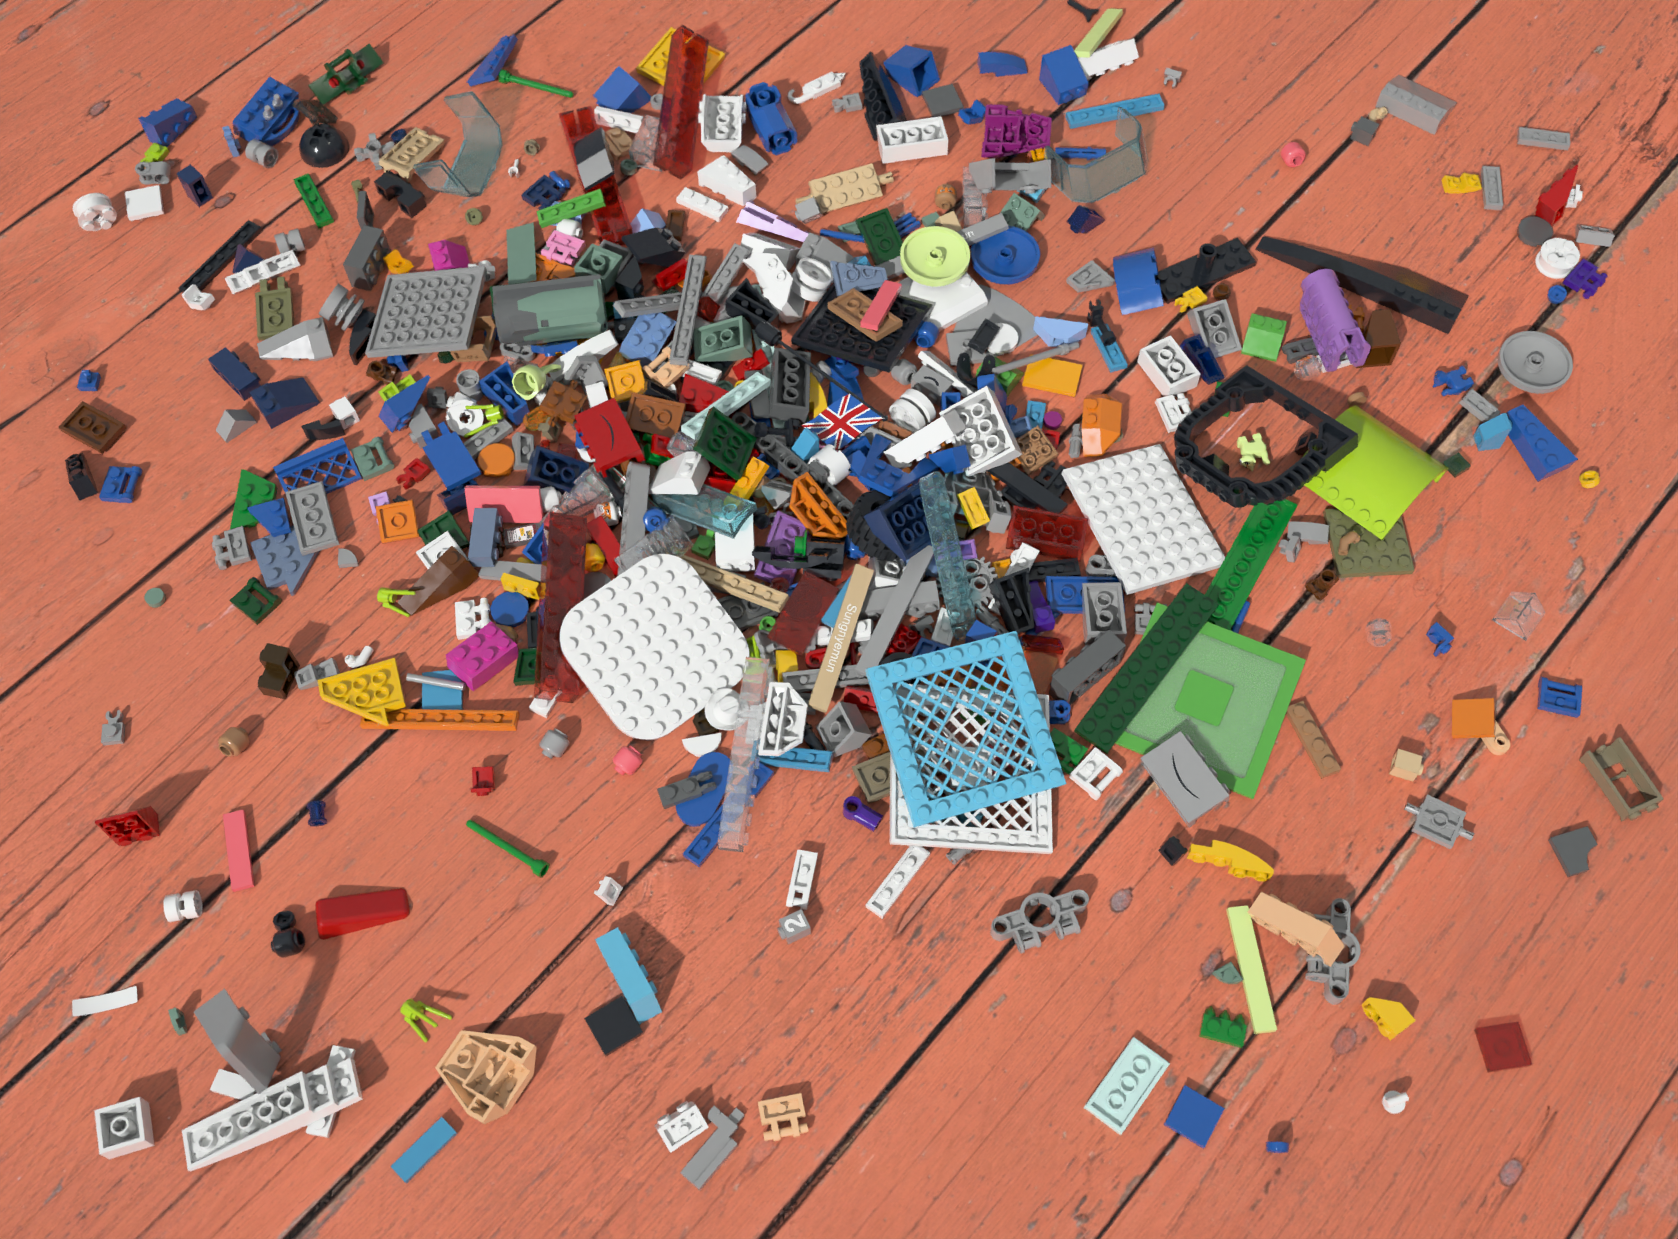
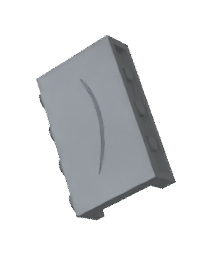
M1180 731L1145 754L1140 760L1154 782L1190 828L1196 824L1198 818L1222 802H1228L1230 790L1224 783L1220 784L1215 770L1212 767L1208 768L1204 763L1206 759L1199 750L1196 752L1192 747L1194 744L1188 735L1184 736Z

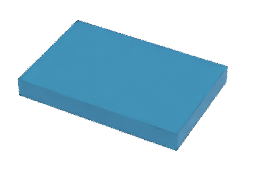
M451 670L422 673L423 676L463 682ZM422 683V709L463 710V690Z

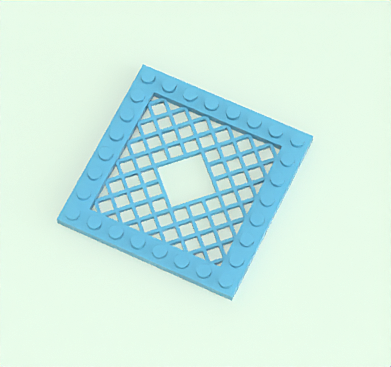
M1016 631L865 670L914 828L1066 785ZM990 659L987 667L978 663ZM993 661L1003 666L999 674L990 670ZM972 664L968 672L960 668ZM975 666L984 670L981 679L971 674ZM953 669L950 677L942 673V671ZM1005 669L1007 671L1009 680L1002 677ZM956 671L966 675L962 684L952 679ZM935 673L931 682L923 677ZM987 673L997 678L993 686L984 682ZM938 675L948 680L944 688L934 684ZM916 678L913 686L903 682ZM969 678L978 682L975 691L965 686ZM919 680L929 685L925 694L915 689ZM1000 680L1009 685L1005 693L996 689ZM950 682L960 687L956 696L946 691ZM900 685L910 690L906 699L896 693ZM981 685L990 689L987 698L977 693ZM932 687L941 692L937 701L927 696ZM1011 688L1013 689L1015 699L1008 696ZM962 690L972 694L968 703L959 698ZM913 692L922 697L918 706L909 701ZM993 692L1003 697L999 705L990 701ZM944 694L953 699L950 708L940 703ZM975 697L984 701L981 710L971 705ZM897 699L904 702L901 708L899 707ZM925 699L935 704L931 713L921 708ZM1006 699L1015 704L1012 712L1002 708ZM956 702L991 721L974 754L940 735ZM906 704L916 709L912 718L902 713ZM987 704L997 709L993 717L984 713ZM937 707L947 711L943 720L934 715ZM1017 708H1019L1022 719L1014 715ZM919 711L928 716L925 725L915 720ZM1000 711L1009 716L1006 724L996 720ZM903 718L909 721L907 728ZM1012 718L1022 723L1018 732L1008 727ZM931 719L941 724L937 733L927 727ZM994 723L1003 728L999 737L990 732ZM912 724L922 729L918 738L908 732ZM1024 726H1025V729H1026L1028 738L1021 734V732H1022ZM1006 730L1016 735L1012 744L1002 739ZM925 731L935 736L930 745L921 740ZM987 736L997 740L993 749L983 744ZM909 738H911V739H913L914 741H916L915 744H914V746H913V748H912V746H911V742H910V739H909ZM937 738L947 743L943 752L933 747ZM1018 738L1028 742L1024 751L1015 747ZM919 743L928 748L924 757L914 752ZM1000 743L1009 747L1005 756L996 751ZM950 745L959 750L956 759L946 754ZM1030 745H1031V748H1032L1034 757L1031 756V755H1029V754L1027 753V751H1028ZM981 747L990 752L987 761L977 756ZM931 750L941 756L937 764L927 759ZM1012 750L1021 754L1018 763L1009 759ZM962 753L972 757L968 766L959 762ZM993 755L1003 759L999 768L990 764ZM1025 757L1034 762L1030 770L1021 766ZM916 758L922 761L919 768L916 762ZM943 758L953 762L949 772L940 767ZM975 760L984 764L981 773L971 769ZM1006 762L1015 766L1012 776L1002 771ZM925 763L934 768L930 777L920 772ZM956 765L966 770L962 779L952 774ZM1036 765H1037L1039 771H1035V772H1034V770H1035V768H1036ZM987 767L997 772L993 781L983 776ZM1019 769L1027 773L1015 777ZM937 770L947 775L943 784L933 779ZM969 772L978 777L974 786L965 781ZM1000 774L1008 778L1006 780L997 782ZM921 777L928 780L925 787ZM950 777L959 782L956 791L946 787ZM981 779L989 783V785L978 787ZM931 783L940 787L936 797L927 792ZM962 785L971 789L959 793ZM943 790H945V791L949 792L950 794H952V795H949V796H945V797L940 798V796H941Z

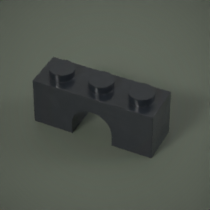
M387 171L374 181L377 192L388 201L399 196L397 201L400 210L411 218L427 207L424 194L414 189L409 182L403 181L398 174Z

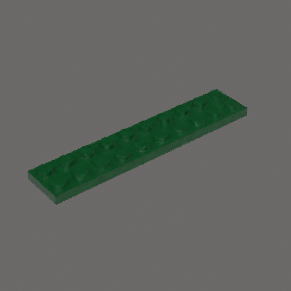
M1186 583L1077 725L1074 732L1108 754L1216 611L1219 604Z

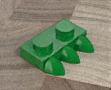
M1210 1006L1203 1013L1199 1037L1242 1048L1247 1025H1245L1242 1014L1237 1015L1231 1021L1227 1010H1224L1216 1017L1214 1008Z

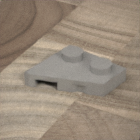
M1091 260L1067 277L1066 283L1080 293L1113 286L1115 279Z

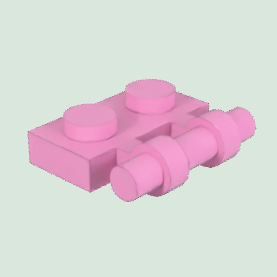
M554 230L546 242L549 250L543 248L541 255L546 256L549 260H557L560 264L573 266L575 260L570 257L578 258L585 247V241ZM557 251H560V252H563V254L560 255V254H557L556 252H557Z

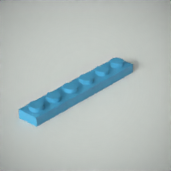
M1154 94L1066 112L1065 118L1070 129L1161 111L1164 110L1165 105L1160 94Z

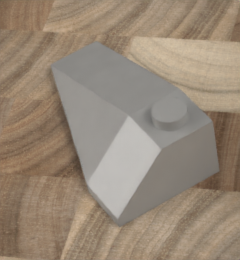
M323 317L306 320L257 343L259 357L263 360L292 358L295 361L300 359L319 361L333 357L329 331Z

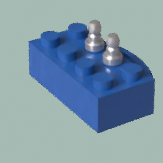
M269 76L232 121L234 134L249 142L257 139L269 146L279 143L293 131L300 116L299 93ZM295 111L292 120L289 122V124L283 130L278 132L279 129L283 126V124L287 121V119Z

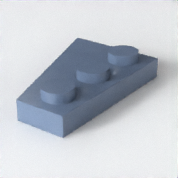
M830 261L837 296H841L853 288L859 292L881 288L884 281L887 280L885 268Z

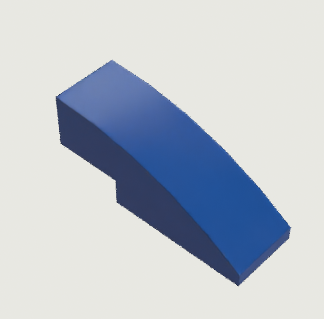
M978 52L977 63L980 74L994 72L995 77L1027 74L1025 60L1020 57L1000 52Z

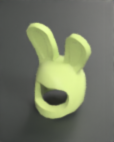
M531 364L522 366L513 375V388L525 400L532 399L546 385V374L561 370V365L550 364L541 368Z

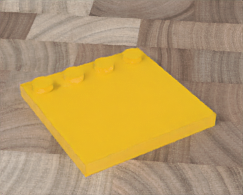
M671 27L636 67V72L691 99L725 59V53Z

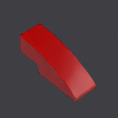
M599 516L586 523L585 527L593 542L601 549L605 556V562L616 577L618 576L620 544L603 517Z

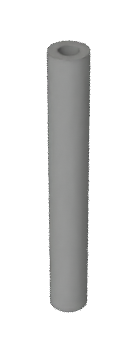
M408 673L406 677L407 681L464 691L466 683L412 673Z

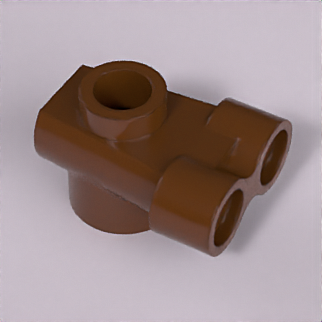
M372 361L369 363L366 376L388 385L392 381L394 382L398 367L392 365L387 367L383 366L380 361Z
M1326 569L1320 573L1317 579H1311L1307 582L1305 588L1316 599L1321 601L1328 595L1327 592L1337 583L1339 577L1332 570Z

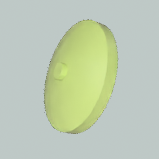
M929 226L914 231L904 240L900 250V262L904 272L917 283L935 287L945 286L957 281L965 274L970 262V249L965 239L957 232L945 227Z

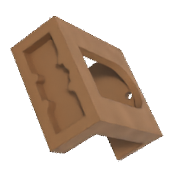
M492 316L476 317L472 335L479 330L486 331L484 344H470L468 350L450 351L456 362L489 361L497 334L496 323Z

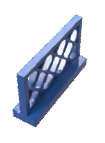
M343 438L273 467L285 492L288 489H297L300 480L307 481V485L319 482L314 480L317 472L326 475L323 480L326 494L362 479ZM347 454L348 458L345 464L337 462L340 455ZM321 463H331L328 471L319 469ZM334 465L343 467L340 475L331 473ZM307 469L313 470L310 479L302 476L303 472ZM347 469L353 470L356 473V476L351 478L343 477ZM329 476L338 478L336 484L332 486L326 484ZM288 477L296 478L293 486L285 484L284 479Z

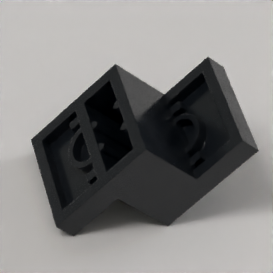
M809 533L806 540L805 556H808L812 549L831 550V555L827 561L821 564L803 568V576H807L808 579L826 577V580L829 581L841 579L844 569L846 536L839 540L813 537Z

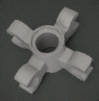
M375 133L368 134L370 141L366 144V148L354 149L357 161L361 162L366 158H370L373 164H375V169L382 170V166L379 165V159L395 146L394 142L391 141L381 145L376 139Z

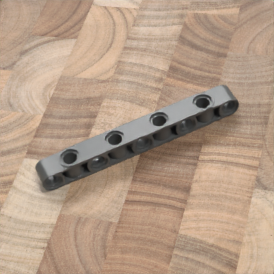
M738 412L732 416V420L735 423H743L739 426L757 438L753 448L758 451L759 456L762 453L766 455V461L778 469L791 483L804 473H809V465L773 435L766 434L764 438L756 437L754 434L756 422L745 413ZM816 481L847 521L850 513L844 514L842 512H851L854 506L853 503L828 481L823 485Z

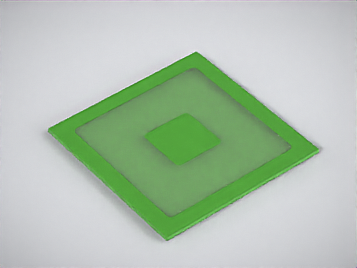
M1157 602L1141 642L1168 606ZM1207 622L1116 744L1145 755L1181 731L1184 736L1188 735L1195 751L1199 750L1206 759L1204 763L1207 767H1212L1215 770L1220 784L1224 783L1230 791L1254 799L1306 660Z

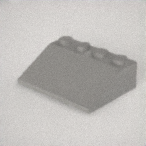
M1398 75L1389 81L1380 92L1375 107H1385L1388 113L1435 135L1455 108L1457 102Z

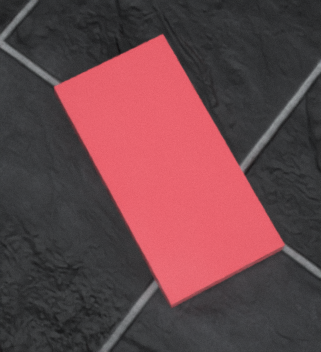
M466 485L465 487L469 522H473L474 508H497L499 515L503 518V523H543L544 521L540 486Z

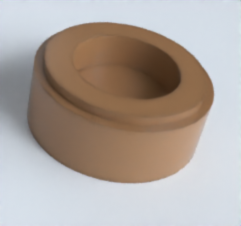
M1357 392L1348 398L1347 403L1350 407L1355 405L1359 407L1366 402L1367 398L1363 392Z

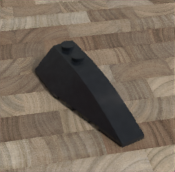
M870 51L859 63L861 79L864 83L862 92L865 93V99L863 100L864 106H866L865 119L873 140L878 141L876 125L907 121V118L892 84L873 52Z

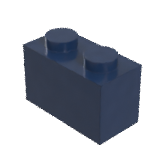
M191 164L176 173L187 196L197 206L201 207L213 199L203 175Z

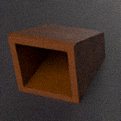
M1378 309L1372 311L1363 333L1364 339L1371 346L1370 352L1364 365L1356 368L1391 365L1401 345L1391 310Z

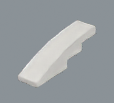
M293 250L245 268L241 272L227 276L225 280L234 295L259 285L261 279L271 280L299 267L300 264Z
M610 330L601 333L559 357L552 364L561 365V370L549 373L552 380L556 382L562 380L576 356H596L597 360H600L618 345L613 333Z

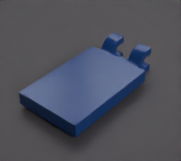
M445 422L438 424L442 436L433 440L428 430L422 432L421 435L427 445L423 447L425 454L447 490L450 491L481 475V472L457 432L450 433Z

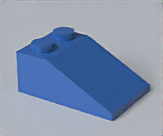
M429 375L384 402L379 418L392 433L397 430L402 431L408 426L407 423L411 419V415L428 384Z

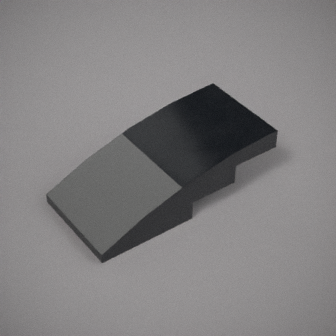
M602 127L573 144L577 167L586 191L615 174L614 158L610 154L609 144L605 140V132Z

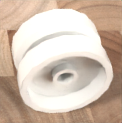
M802 258L791 276L794 279L791 289L805 300L818 302L833 281L832 272L826 265L816 259Z
M907 389L900 396V399H897L889 407V413L894 423L914 433L924 428L925 425H928L936 417L935 408L930 400L915 389Z

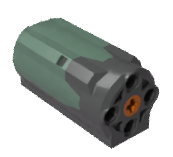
M600 274L492 287L493 311L500 343H515L519 346L586 339L593 338L606 332L608 329L604 289Z

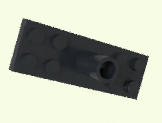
M1238 238L1217 247L1206 243L1200 247L1198 255L1158 271V275H1155V278L1160 281L1163 299L1168 304L1182 297L1183 293L1196 286L1201 290L1252 268L1256 265V260Z

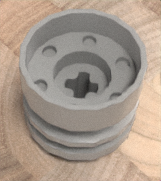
M338 283L320 309L319 315L328 321L335 315L337 317L335 325L338 326L343 320L344 324L341 329L346 331L360 315L365 300L361 298L355 304L356 294L347 299L349 290Z

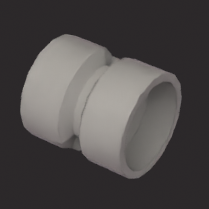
M257 139L251 140L245 150L248 159L266 168H272L279 156L277 149Z
M298 228L288 231V234L283 232L274 235L280 254L290 250L295 252L306 250Z
M471 369L461 371L456 378L460 393L477 402L483 398L484 394L479 383V374Z

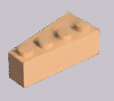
M1261 892L1248 910V914L1254 922L1276 935L1282 933L1281 936L1294 946L1298 943L1309 955L1313 957L1316 954L1321 956L1324 964L1329 967L1332 966L1344 948L1331 923L1326 920L1319 921L1310 912L1304 911L1303 913L1292 903L1287 902L1285 904L1273 894L1267 895Z

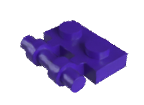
M1582 259L1565 278L1563 284L1576 292H1579L1580 289L1585 290L1583 297L1589 299L1590 296L1597 292V288L1605 283L1607 274L1596 273L1598 267Z

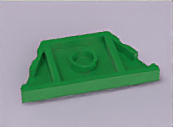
M241 470L230 530L241 526L243 528L247 526L252 528L259 524L258 520L249 513L247 507L275 500L277 494L276 484L251 472Z

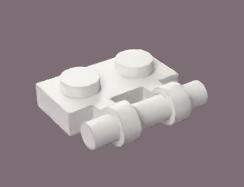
M1183 393L1177 395L1178 400H1175L1173 395L1158 398L1155 401L1168 433L1176 431L1178 424L1184 420V417L1192 413L1189 407L1190 402Z
M481 598L479 606L475 605L474 600L455 602L456 635L458 640L469 638L477 630L491 622L489 619L490 605L487 598ZM476 615H481L480 621H476Z

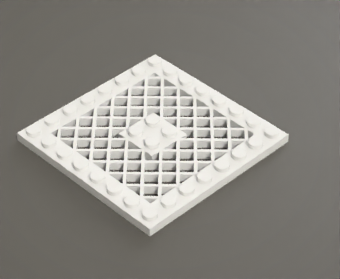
M900 685L896 693L906 699L910 690ZM916 685L915 689L925 694L928 685ZM932 687L927 696L937 701L941 692ZM948 687L946 691L956 696L960 688ZM979 689L977 693L987 698L990 690ZM962 690L959 698L968 703L972 694ZM913 692L909 701L918 706L922 697ZM993 692L990 701L999 705L1003 697ZM1009 692L1008 696L1015 699L1014 692ZM944 694L940 703L950 708L953 699ZM1037 694L1050 732L1049 695ZM975 697L971 705L981 710L984 701ZM897 699L899 707L901 708L904 702ZM925 699L921 708L931 713L927 707L933 708L935 704ZM1006 699L1002 708L1012 712L1015 704ZM956 702L953 709L957 710L953 714L950 713L945 725L951 721L957 730L951 733L944 725L942 732L948 737L947 739L974 754L979 745L974 737L978 733L984 736L986 732L984 728L991 721L984 718L987 722L981 726L974 719L978 713L975 712L971 716L966 711H972L971 709ZM906 704L902 713L912 718L916 709L912 711V707ZM987 704L984 713L996 712L997 709ZM937 707L934 713L935 715L937 712L941 711L944 715H946L947 711L943 710L940 707ZM1017 708L1015 715L1022 719L1019 708ZM1000 711L998 715L1007 722L1008 715ZM959 712L967 719L962 725L954 717ZM916 716V718H915V720H916L917 722H919V723H921V724H923V725H925V723H926V721H927V719H928V717H927V718L922 722L917 716ZM903 718L907 728L909 721ZM1012 718L1009 726L1018 732L1019 727L1013 722L1014 719ZM931 719V721L938 727L934 730L937 733L941 724ZM969 722L977 729L973 735L964 728ZM994 723L992 727L997 731L995 735H1000L1003 728ZM911 726V728L909 729L908 732H909L910 734L916 736L915 733L920 729V727L917 726V727L912 731V726ZM1024 726L1021 734L1028 738V736L1023 732L1025 730ZM925 731L924 733L928 737L923 741L927 742L929 739L933 741L935 736ZM959 731L967 738L963 744L954 737ZM1005 732L1003 739L1012 744L1016 735L1010 738ZM987 736V741L984 744L987 746L990 743L994 747L996 741L994 738ZM937 738L935 744L938 747L936 749L943 752L946 742L942 743ZM1024 741L1026 744L1022 748L1015 744V747L1023 751L1028 742ZM969 742H971L974 747H964V746H965L966 744H968ZM919 743L914 752L921 748L926 753L928 748ZM999 745L996 751L1005 756L1006 752L1003 749L1007 746L1003 745L1001 747ZM1030 745V747H1029V749H1028V754L1034 757V754H1033V751H1032V748H1031V745ZM951 746L950 751L948 750L946 754L956 759L959 750ZM981 747L977 756L987 761L990 752ZM931 751L927 759H931L937 764L939 759L934 755L935 752ZM1017 752L1012 758L1009 756V759L1014 761L1018 755L1021 757V754ZM890 753V844L1051 854L1053 853L1051 789L1023 797L1027 804L1022 808L1015 800H1011L1003 806L1000 804L993 805L998 810L993 816L985 808H982L973 815L970 812L965 813L964 815L968 820L963 824L954 816L947 818L943 823L936 821L934 822L936 825L926 824L914 828ZM962 753L959 762L968 766L972 757ZM993 755L990 764L999 768L1000 765L994 759L996 755ZM1025 757L1024 761L1026 764L1023 767L1029 766L1030 770L1034 762ZM916 758V762L919 768L922 761ZM946 759L943 763L941 762L940 767L949 772L945 766L949 760ZM975 760L971 769L981 773L984 764ZM924 764L922 770L930 777L932 771ZM956 765L952 774L962 779L966 770ZM1036 765V768H1035L1034 772H1035V771H1039L1037 765ZM987 767L983 776L993 781L996 773L992 776V769ZM1019 769L1015 777L1026 773ZM969 772L965 781L974 786L978 777ZM934 776V780L943 784L936 776ZM950 777V788H957L959 782ZM981 779L978 787L989 785V783ZM962 785L960 791H967L970 788ZM937 787L933 792L928 788L927 792L934 795L940 787ZM943 790L946 796L952 795L949 792ZM1009 804L1017 811L1013 817L1005 810ZM1028 806H1030V816L1024 811ZM979 812L988 819L983 826L975 818ZM1000 813L1008 821L1003 827L995 819ZM1019 815L1028 822L1023 828L1015 821ZM951 820L956 826H947L945 824ZM971 821L976 827L965 826ZM991 822L996 829L985 827ZM1009 824H1011L1016 830H1010L1005 828Z

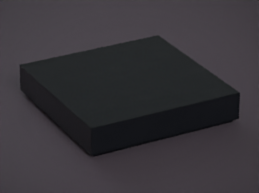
M623 996L584 1018L605 1056L610 1055L644 1034Z

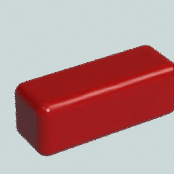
M404 888L323 898L315 903L318 937L322 940L405 919L410 914L408 896Z

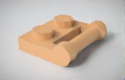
M667 346L648 366L645 365L642 368L643 374L647 378L665 388L672 385L690 368L689 364L688 366L673 365L668 361L656 373L652 372L666 358L670 359L671 349Z

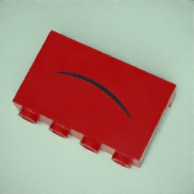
M615 397L574 415L577 421L574 426L578 434H583L580 437L584 447H589L587 453L591 460L595 459L596 462L593 465L597 473L601 472L604 478L607 477L605 472L607 469L636 457L638 463L645 460L641 448Z

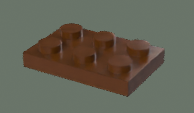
M82 401L58 428L65 434L103 454L127 427L124 423Z

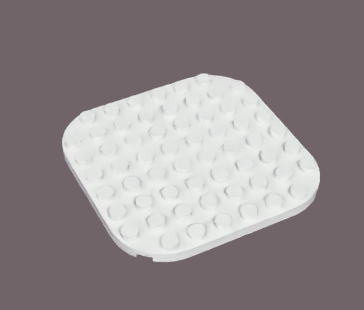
M670 554L652 555L633 565L575 605L565 616L560 629V646L566 660L615 726L621 732L634 739L656 740L668 735L704 709L707 699L714 691L721 688H733L742 679L749 664L748 644L740 629L695 569L685 560Z

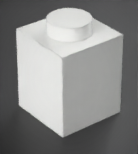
M345 396L329 405L333 415L337 420L339 419L344 430L360 421L355 409Z

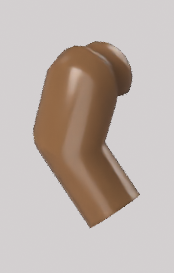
M1350 531L1341 537L1338 554L1342 556L1347 555L1349 544L1358 543L1361 539L1360 535L1355 531Z
M495 624L516 643L518 635L514 628Z

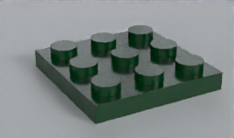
M713 406L707 413L693 449L738 481L742 478L757 438Z

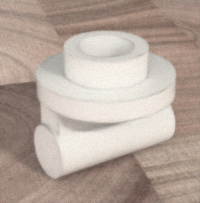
M1389 1091L1382 1098L1384 1108L1392 1114L1403 1111L1405 1102L1409 1101L1408 1095L1405 1092L1400 1094L1397 1091Z

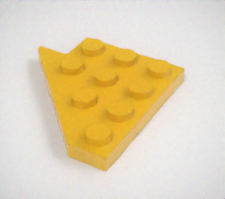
M395 658L318 680L322 700L384 726H389L387 712L406 707Z

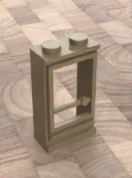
M1621 737L1617 738L1607 747L1605 744L1600 746L1593 753L1590 750L1587 751L1579 759L1582 764L1584 763L1621 817V822L1627 819L1633 821L1642 816L1641 813L1644 811L1648 813L1655 811L1659 808L1658 804L1664 799ZM1620 763L1626 772L1622 771L1619 775L1609 779L1604 769ZM1627 775L1646 800L1629 808L1612 783V781L1625 778Z

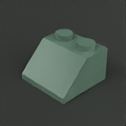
M591 244L574 266L575 277L600 274L604 293L607 294L615 283L623 256Z

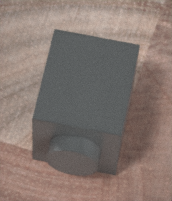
M1361 116L1359 121H1355L1351 127L1352 135L1350 139L1369 146L1380 124Z

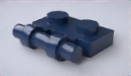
M543 175L521 196L524 201L533 207L540 203L541 206L538 207V210L550 207L555 201H559L566 190L563 187L557 190V183Z

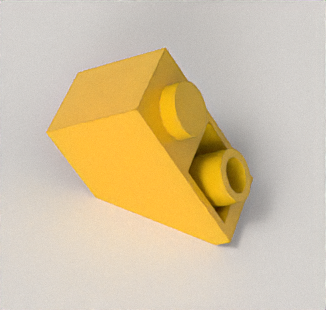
M1369 997L1361 1005L1366 1016L1374 1020L1378 1025L1380 1033L1388 1037L1390 1041L1416 1021L1400 1002Z

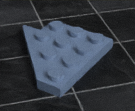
M292 526L291 533L276 537L268 535L250 543L268 590L270 591L287 584L290 594L294 596L320 551L302 556L295 528Z

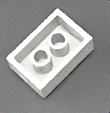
M1171 335L1140 349L1137 362L1163 397L1169 395L1176 397L1180 393L1197 387L1200 373Z

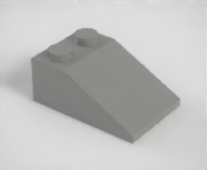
M809 232L795 259L796 266L800 259L812 258L822 262L831 270L830 261L848 263L854 257L827 238Z
M1226 299L1192 309L1187 313L1192 331L1208 360L1242 350Z
M1121 582L1082 583L1084 645H1091L1100 633L1104 634L1108 630L1124 643L1127 631Z

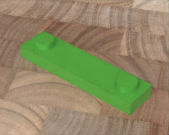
M601 189L536 212L541 228L561 222L563 219H570L604 207L606 204Z

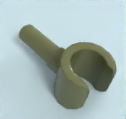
M359 179L351 182L357 203L359 190L363 189Z

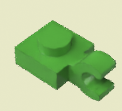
M711 524L709 526L706 536L699 535L691 549L692 553L709 560L715 550L714 525Z

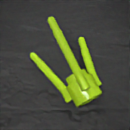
M501 405L465 406L466 409H487L483 413V417L486 416L491 421L470 431L464 437L467 438L491 425L499 424V420L504 419Z
M381 587L377 594L378 602L383 603L385 608H390L409 617V613L391 605V603L396 602L397 594L415 595L416 592Z
M410 998L402 1005L400 1012L405 1016L404 1020L412 1026L424 1042H427V1037L413 1020L417 1021L421 1018L430 1025L438 1027L436 1022L423 1014L424 1010L449 1020L452 1019V1016L425 1005L420 1000L416 1002Z

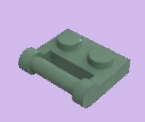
M375 437L371 442L351 449L364 481L394 469L393 461L389 459L381 437ZM377 449L383 462L382 465L378 466L372 450Z

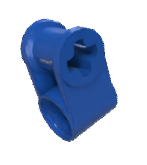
M1064 700L1049 701L1050 724L1062 725L1070 720L1071 707L1068 702Z

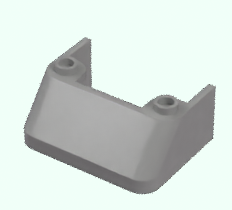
M995 158L969 163V172L981 193H992V190L1025 191V194H1035V190L1051 188V160L1033 163L995 162Z
M223 989L196 1009L194 1013L221 1056L260 1094L267 1089L281 1058L279 1053L282 1050L275 1041L271 1042L265 1032L260 1035L248 1021L251 1016L243 1006L238 1008L228 992Z

